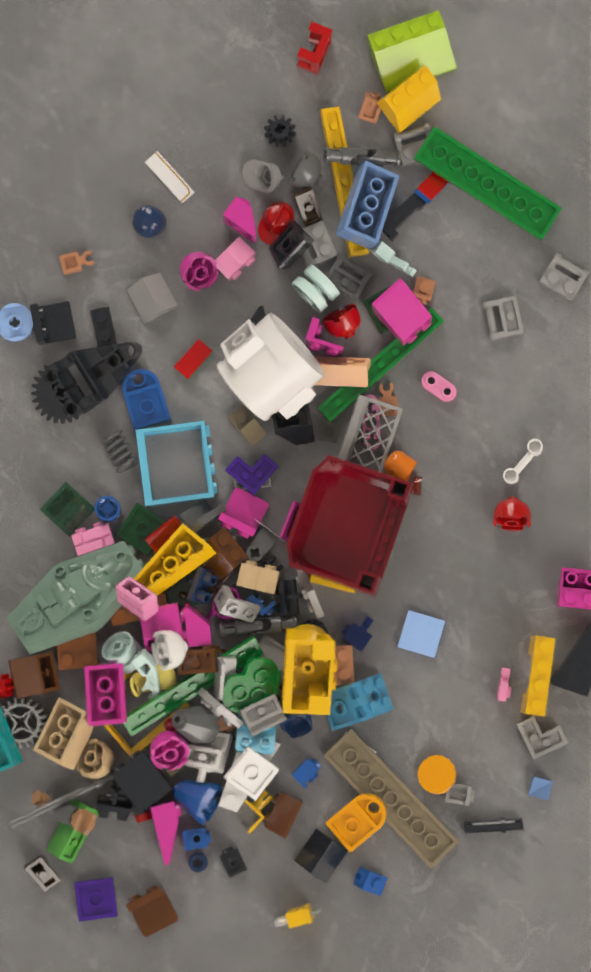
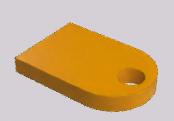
M363 793L352 799L328 819L325 824L351 853L382 827L387 817V809L384 802L378 796ZM372 802L377 803L380 808L379 811H371L369 804Z

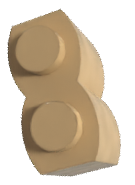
M246 560V564L241 563L236 586L275 594L280 573L276 571L277 567L265 564V568L257 566V562Z

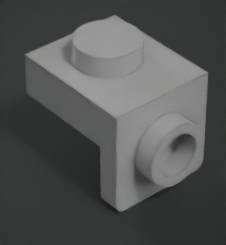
M454 783L445 794V802L469 806V803L474 800V791H472V787L469 785Z

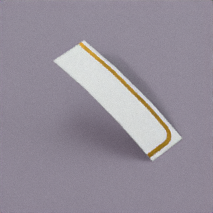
M158 151L145 161L181 203L185 202L195 193Z

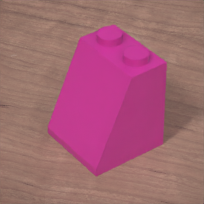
M401 278L372 303L373 314L403 346L407 342L409 344L417 338L416 334L419 331H425L432 324V315Z

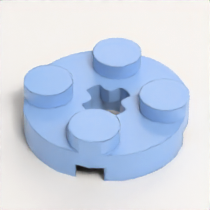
M18 303L5 305L0 311V335L5 340L11 342H20L31 336L34 328L31 312ZM13 318H16L17 321H20V324H18L16 328H14L13 325H10V322L13 321Z

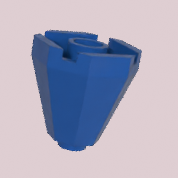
M183 779L180 783L177 782L173 788V793H175L174 799L197 822L203 825L212 818L219 805L217 797H222L223 794L222 786L210 782H204L203 784Z

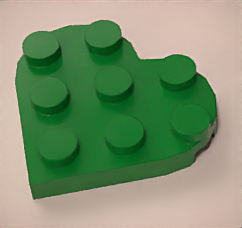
M266 657L249 659L242 673L228 675L225 678L223 700L221 703L230 711L239 713L240 710L273 694L277 698L281 672L277 664Z

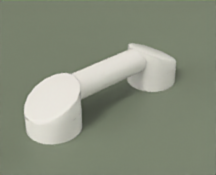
M531 439L527 444L528 452L516 467L508 468L504 471L503 478L506 483H517L519 474L534 456L542 453L543 445L539 439Z

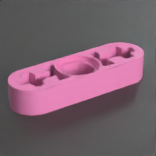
M365 395L367 397L377 400V398L374 395ZM377 404L372 405V412H379ZM379 415L373 417L376 420V428L380 427ZM365 422L362 423L363 434H366V431L374 430V428L367 427ZM373 433L374 439L380 442L377 434ZM370 434L365 436L366 440L370 439ZM363 439L364 446H365L366 448H368L367 445H366V443H365V441H364V439ZM380 445L372 448L371 450H376Z

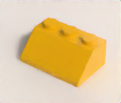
M425 65L416 70L377 102L398 133H401L441 100L437 80Z

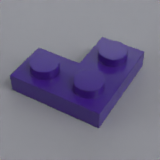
M265 454L252 468L237 456L225 469V472L252 495H255L279 466Z

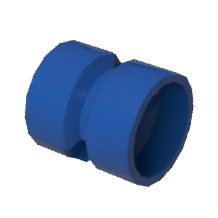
M103 496L97 500L95 513L104 522H114L121 515V505L115 498Z

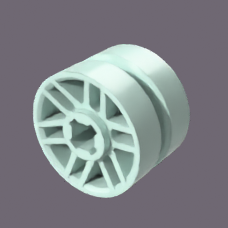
M121 631L113 634L105 641L102 647V656L109 664L123 663L124 674H128L136 670L131 661L134 655L142 651L143 648L130 633Z

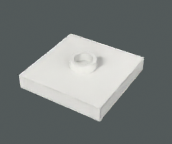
M247 746L224 778L256 800L279 771V768Z

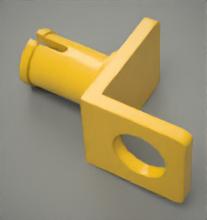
M265 790L253 803L247 799L244 800L260 817L247 831L249 834L265 818L261 814L262 809L273 800L271 795L263 800L268 795Z

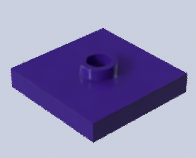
M114 877L74 882L79 922L118 917Z

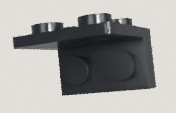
M69 301L40 307L37 303L30 305L36 342L39 346L76 338Z

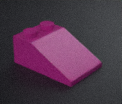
M175 799L155 804L151 807L165 866L171 862L180 816L183 814L181 805L176 803Z

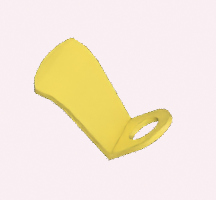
M159 664L157 669L161 686L160 690H166L177 683L174 669L160 670L162 667ZM139 672L134 673L130 678V687L135 697H139L143 693L141 689L147 681L146 676H142Z

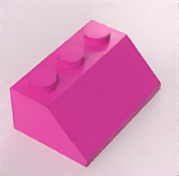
M123 663L84 667L88 726L127 723Z

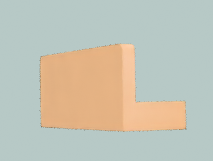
M314 356L325 373V376L315 385L368 386L370 358Z

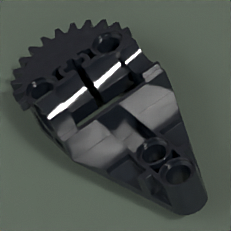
M125 342L73 350L61 360L49 366L44 365V371H38L41 377H34L38 384L31 385L36 389V391L31 392V395L37 396L32 402L39 403L35 409H43L40 415L44 416L47 414L46 420L48 421L53 417V423H57L59 418L61 424H65L66 419L71 423L72 417L78 420L79 416L86 414L109 398L141 356V345L137 342ZM130 346H132L134 349V353L132 355H130L128 352ZM115 356H117L119 360L117 366L113 362ZM76 364L93 392L86 397L79 386L64 392V389L70 388L77 383L68 369ZM53 371H55L57 375L56 380H53L52 378ZM72 404L76 405L75 413L71 409Z

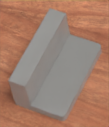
M217 657L218 672L214 673L213 695L218 701L223 700L225 678L228 675H234L236 672L237 659L235 657Z

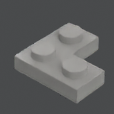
M296 569L298 576L295 578L299 588L304 587L301 589L305 600L309 599L306 604L310 613L315 612L317 619L324 616L307 574Z
M204 688L197 692L203 698L201 702L218 717L220 715L224 716L222 720L231 727L233 724L238 729L243 725V722Z
M534 716L516 724L533 760L568 743L560 725L542 733Z

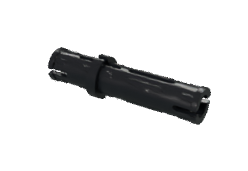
M502 817L499 820L464 821L465 834L499 831L506 833V831L523 830V819H505V817Z

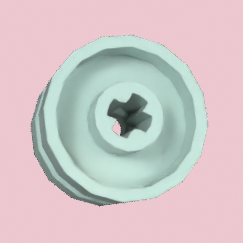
M310 264L304 270L306 279L298 276L292 282V286L306 303L321 313L328 306L325 298L329 301H334L340 293L335 285L317 267Z

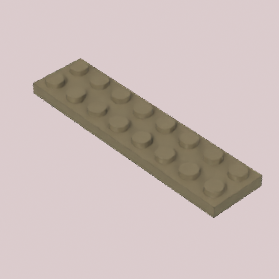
M352 729L323 755L359 794H374L384 802L387 809L385 821L431 869L459 842ZM370 803L376 812L379 811L380 808L377 803Z

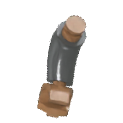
M37 790L31 797V803L40 807L59 797L52 792L41 793ZM64 803L44 813L53 820L72 826L74 830L86 836L89 835L90 831H93L96 825V814L84 808L79 809L69 803Z

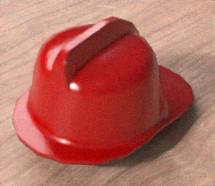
M274 202L268 206L258 226V235L264 243L271 245L294 220L295 215L291 206L284 202Z

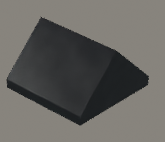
M293 220L271 244L269 249L278 268L288 269L310 247L314 240Z
M316 828L294 861L311 875L327 883L348 850Z

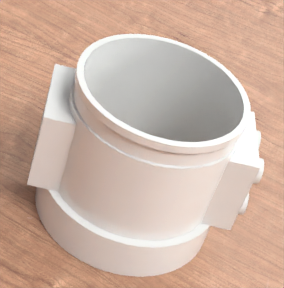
M271 312L256 325L249 319L220 344L226 357L217 364L220 374L237 397L264 421L270 419V416L278 411L286 419L296 415L302 406L313 400L316 395L313 386L325 376L321 365L301 339L278 316Z

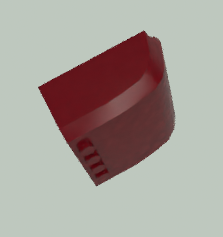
M327 455L312 470L286 544L289 566L314 577L376 597L413 491L412 483Z

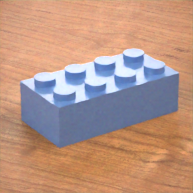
M368 161L358 166L336 235L369 250L376 246L381 236L399 175Z

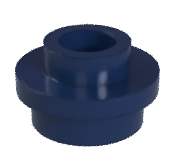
M197 852L190 856L188 864L192 871L202 872L208 865V859L203 853ZM196 859H201L202 864L200 866L195 864Z

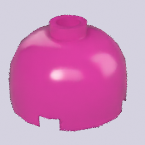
M192 252L181 261L179 274L183 283L191 290L201 291L200 289L209 288L216 281L218 276L217 263L204 252Z
M173 731L159 733L150 745L151 760L161 770H163L162 768H168L171 771L182 767L187 762V757L190 754L185 738Z

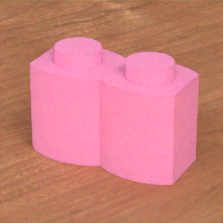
M238 237L215 260L217 263L216 267L228 281L231 279L236 280L242 274L240 270L245 266L249 267L256 260L254 258L256 252L241 237Z

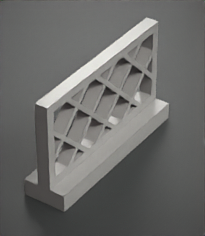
M359 394L337 458L349 462L350 459L357 456L363 467L375 462L378 472L382 473L403 408ZM369 402L377 404L380 411L370 416L367 411ZM389 409L398 411L396 418L390 422L387 421L383 413ZM382 414L386 424L376 428L371 418ZM370 420L374 430L363 434L360 428L361 424ZM388 426L391 432L390 436L382 440L377 430ZM376 432L380 442L369 446L365 436ZM363 438L368 448L357 452L354 446L355 442ZM382 444L385 451L382 456L375 458L371 449ZM369 450L374 460L363 464L359 455Z

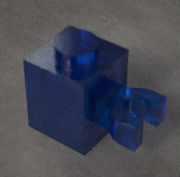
M367 616L360 627L355 623L352 625L347 624L342 631L344 635L342 639L362 652L372 638V635L366 631L374 620Z

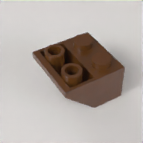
M53 651L8 660L16 699L60 689Z

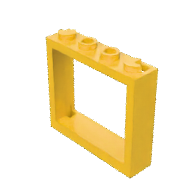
M137 669L131 673L124 674V681L133 675ZM188 702L182 704V706H180L177 710L191 705ZM167 719L133 748L113 725H105L104 727L127 754L132 756L137 751L141 752L159 733L165 731L164 722Z

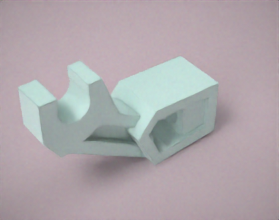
M379 240L378 244L369 250L380 261L386 264L390 263L408 276L413 277L417 271L408 266L407 262L396 257L395 251L383 241Z
M144 648L134 655L131 663L142 676H146L147 681L141 690L143 692L147 689L151 690L152 692L148 696L151 700L159 694L161 686L154 658Z

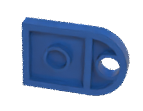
M137 369L130 372L123 381L122 391L134 430L171 420L157 376L146 369ZM138 374L144 376V382L140 385L135 384L133 381L134 377Z

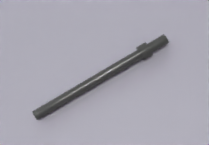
M112 771L102 778L91 779L90 783L8 822L9 828L13 829L93 789L98 790L102 788L103 784L114 780L112 775L115 773Z

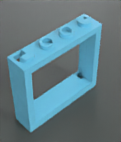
M204 421L136 430L146 507L215 498L214 494L218 493L217 483L212 481L215 467L214 463H210L209 456L213 455L212 445L207 442V437H210L209 425L205 426ZM200 429L208 493L153 500L145 437Z

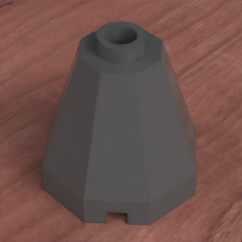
M195 704L177 710L172 716V725L192 743L208 744L213 741L220 731V726L217 725V720L220 721V716H216L204 704Z

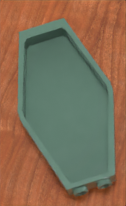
M124 541L61 562L43 577L6 618L30 655L94 633L107 623L122 606V604L117 602L116 586L128 577L134 579L145 566L141 559L137 561L135 558L137 553L131 545L127 546Z

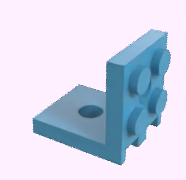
M378 673L332 690L330 715H327L332 731L366 721L394 709L382 674Z

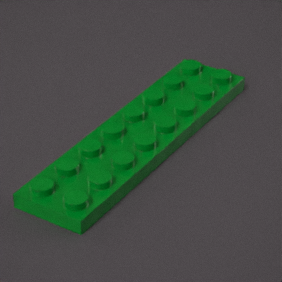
M435 126L414 157L415 161L540 241L544 238L562 209Z

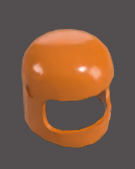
M394 451L386 459L384 471L387 475L408 481L418 462L402 451Z

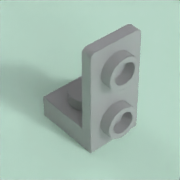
M222 585L214 599L220 614L248 622H253L261 610L260 605L234 598L230 587Z

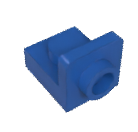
M252 594L247 598L248 602L260 605L261 610L259 614L262 617L265 614L269 616L276 610L274 607L276 602L274 600L265 608L263 606L265 602L259 595L254 597Z

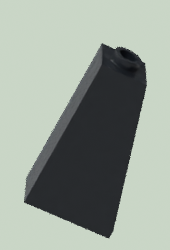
M588 624L551 677L549 684L588 697L591 688V624Z

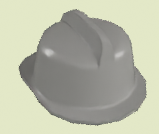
M249 160L243 166V179L254 190L270 193L284 179L278 166L273 163Z

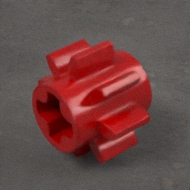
M8 673L1 674L0 698L13 696L12 677L9 678Z

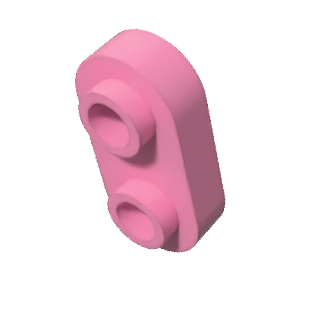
M427 372L423 375L421 384L426 391L443 402H450L455 398L456 388L449 381L435 372ZM433 378L435 383L429 384L428 379ZM444 389H449L450 394L445 395L443 392Z

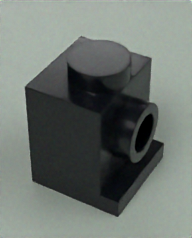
M230 846L222 850L223 854L220 855V859L229 878L247 870L238 847L233 849ZM235 858L236 864L231 865L229 859Z

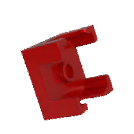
M311 21L309 31L311 32L308 41L316 45L313 52L300 48L297 54L299 59L297 67L318 75L332 42L333 30Z

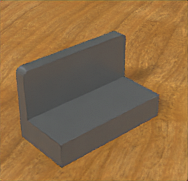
M203 499L180 516L188 527L196 533L217 519L221 512L223 513L227 509L223 504L212 509L209 503Z

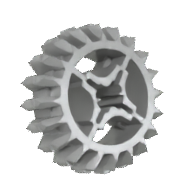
M14 697V704L8 700V708L4 705L1 706V709L5 711L6 721L7 717L10 716L14 723L11 733L15 742L18 743V749H22L23 743L26 748H30L29 741L36 745L37 741L35 738L39 739V733L43 730L42 726L46 724V722H42V719L48 716H41L40 714L45 709L44 707L39 710L37 709L40 704L39 702L32 705L33 698H29L26 703V698L23 697L19 703V699ZM19 706L29 708L22 716L12 711ZM33 713L37 719L36 730L30 724V718ZM17 718H20V720L25 718L24 723L26 727L21 726V728H18L19 721ZM20 730H25L31 734L26 739L14 737Z

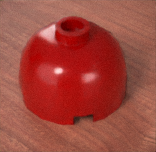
M356 304L346 305V310L336 309L323 318L324 321L322 323L331 336L348 339L355 335L354 331L359 328L361 323V316Z
M508 497L495 507L492 523L495 527H497V524L501 525L503 530L521 531L524 526L528 528L531 526V511L528 505L519 500V498Z

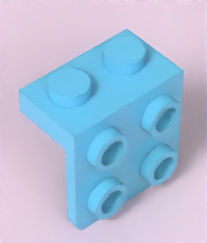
M238 714V718L243 722V725L239 729L237 728L236 751L243 753L247 746H249L259 754H273L275 752L276 726L251 737L241 715Z

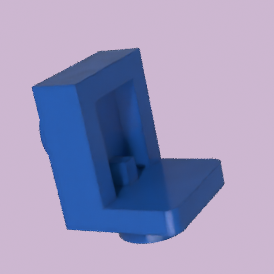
M359 867L358 872L355 874L353 885L364 891L381 896L388 878Z

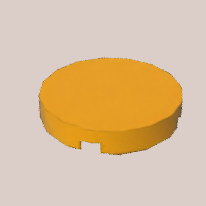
M433 755L422 761L417 776L423 789L431 794L446 793L454 785L457 773L455 766L448 758L441 755Z

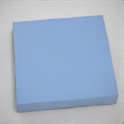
M408 610L397 647L435 658L445 621Z

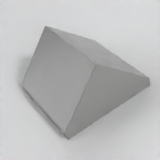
M161 273L143 277L127 289L144 324L178 307Z

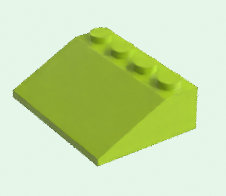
M439 10L367 35V44L385 93L392 91L416 70L425 65L434 77L457 68Z

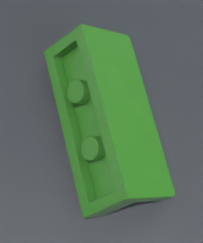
M76 798L71 800V805L79 809L84 808L98 815V810L85 805ZM60 822L47 850L57 858L73 864L87 836L74 830L72 826Z

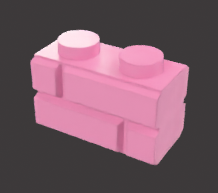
M104 521L93 524L94 528L86 530V527L75 530V534L71 536L78 556L115 544L109 523L105 524Z
M128 577L116 586L117 602L135 615H138L142 620L146 621L157 613V595L133 578Z

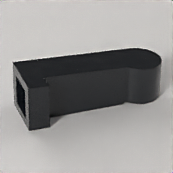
M416 193L412 194L385 220L382 232L393 242L399 234L396 230L416 211L424 209L426 202Z

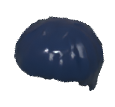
M146 205L135 211L132 225L138 235L152 238L164 231L166 217L160 209Z
M284 713L287 720L279 724L281 729L291 738L304 736L312 731L313 728L311 714Z

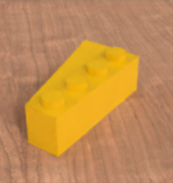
M182 524L135 576L134 580L158 596L214 556L216 552L208 543L186 525Z

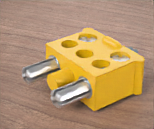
M310 903L292 908L284 916L277 917L274 924H276V927L288 924L289 928L312 923L314 914L321 912V909L312 910Z

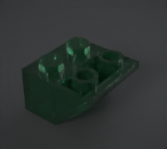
M65 482L39 510L71 537L75 530L95 511V507L68 482Z

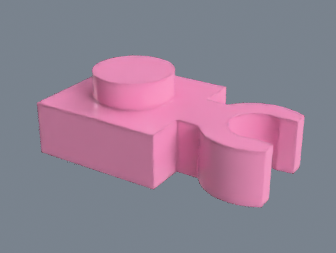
M501 669L496 700L506 702V698H510L511 687L508 686L511 669Z

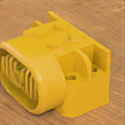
M303 624L294 629L286 628L283 656V713L330 715L331 693L336 687L335 672L337 671L336 653L334 652L335 641L322 628L316 625Z

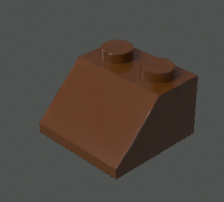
M224 527L206 541L216 554L202 563L201 566L205 569L213 570V574L218 577V583L239 567L241 563H244L248 559V555Z
M282 790L280 794L276 793L271 803L274 807L271 812L267 811L263 819L266 822L265 828L286 839L301 808L302 800Z

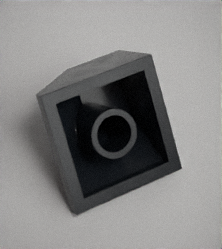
M308 403L302 406L298 413L289 419H286L279 411L272 415L276 435L295 445L315 442Z

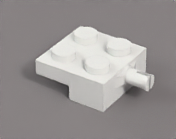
M219 732L211 743L188 744L190 754L185 765L199 770L196 782L204 784L207 772L223 774L233 739L231 734Z

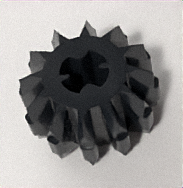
M274 115V121L271 119L267 120L269 125L264 126V130L267 131L264 136L265 138H270L269 144L276 141L275 147H278L279 143L286 147V141L289 143L293 142L291 137L296 136V132L293 131L296 126L295 124H290L291 118L285 121V115H281V119ZM281 128V130H283V134H279V132H277V129Z

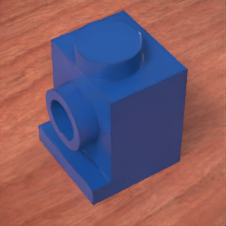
M307 758L291 775L306 789L308 787L306 782L309 781L311 783L319 775L317 771L322 766L314 758L312 760Z
M206 826L182 830L185 851L209 846L211 834L210 830L206 831ZM195 835L200 836V842H195L193 837Z

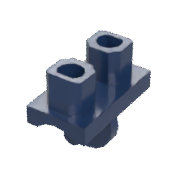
M198 566L193 578L186 579V582L190 583L187 600L201 604L210 602L211 593L207 592L209 585H216L218 577L213 574V570Z

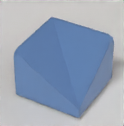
M532 776L528 795L549 800L553 781Z

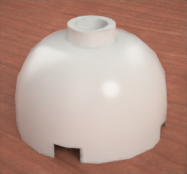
M174 631L155 632L153 638L156 639L155 643H152L151 648L156 665H161L162 668L160 670L178 667L183 662L187 652L186 642Z

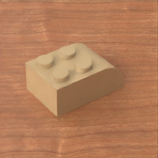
M59 697L33 751L61 766L74 770L94 727L88 726L87 711Z

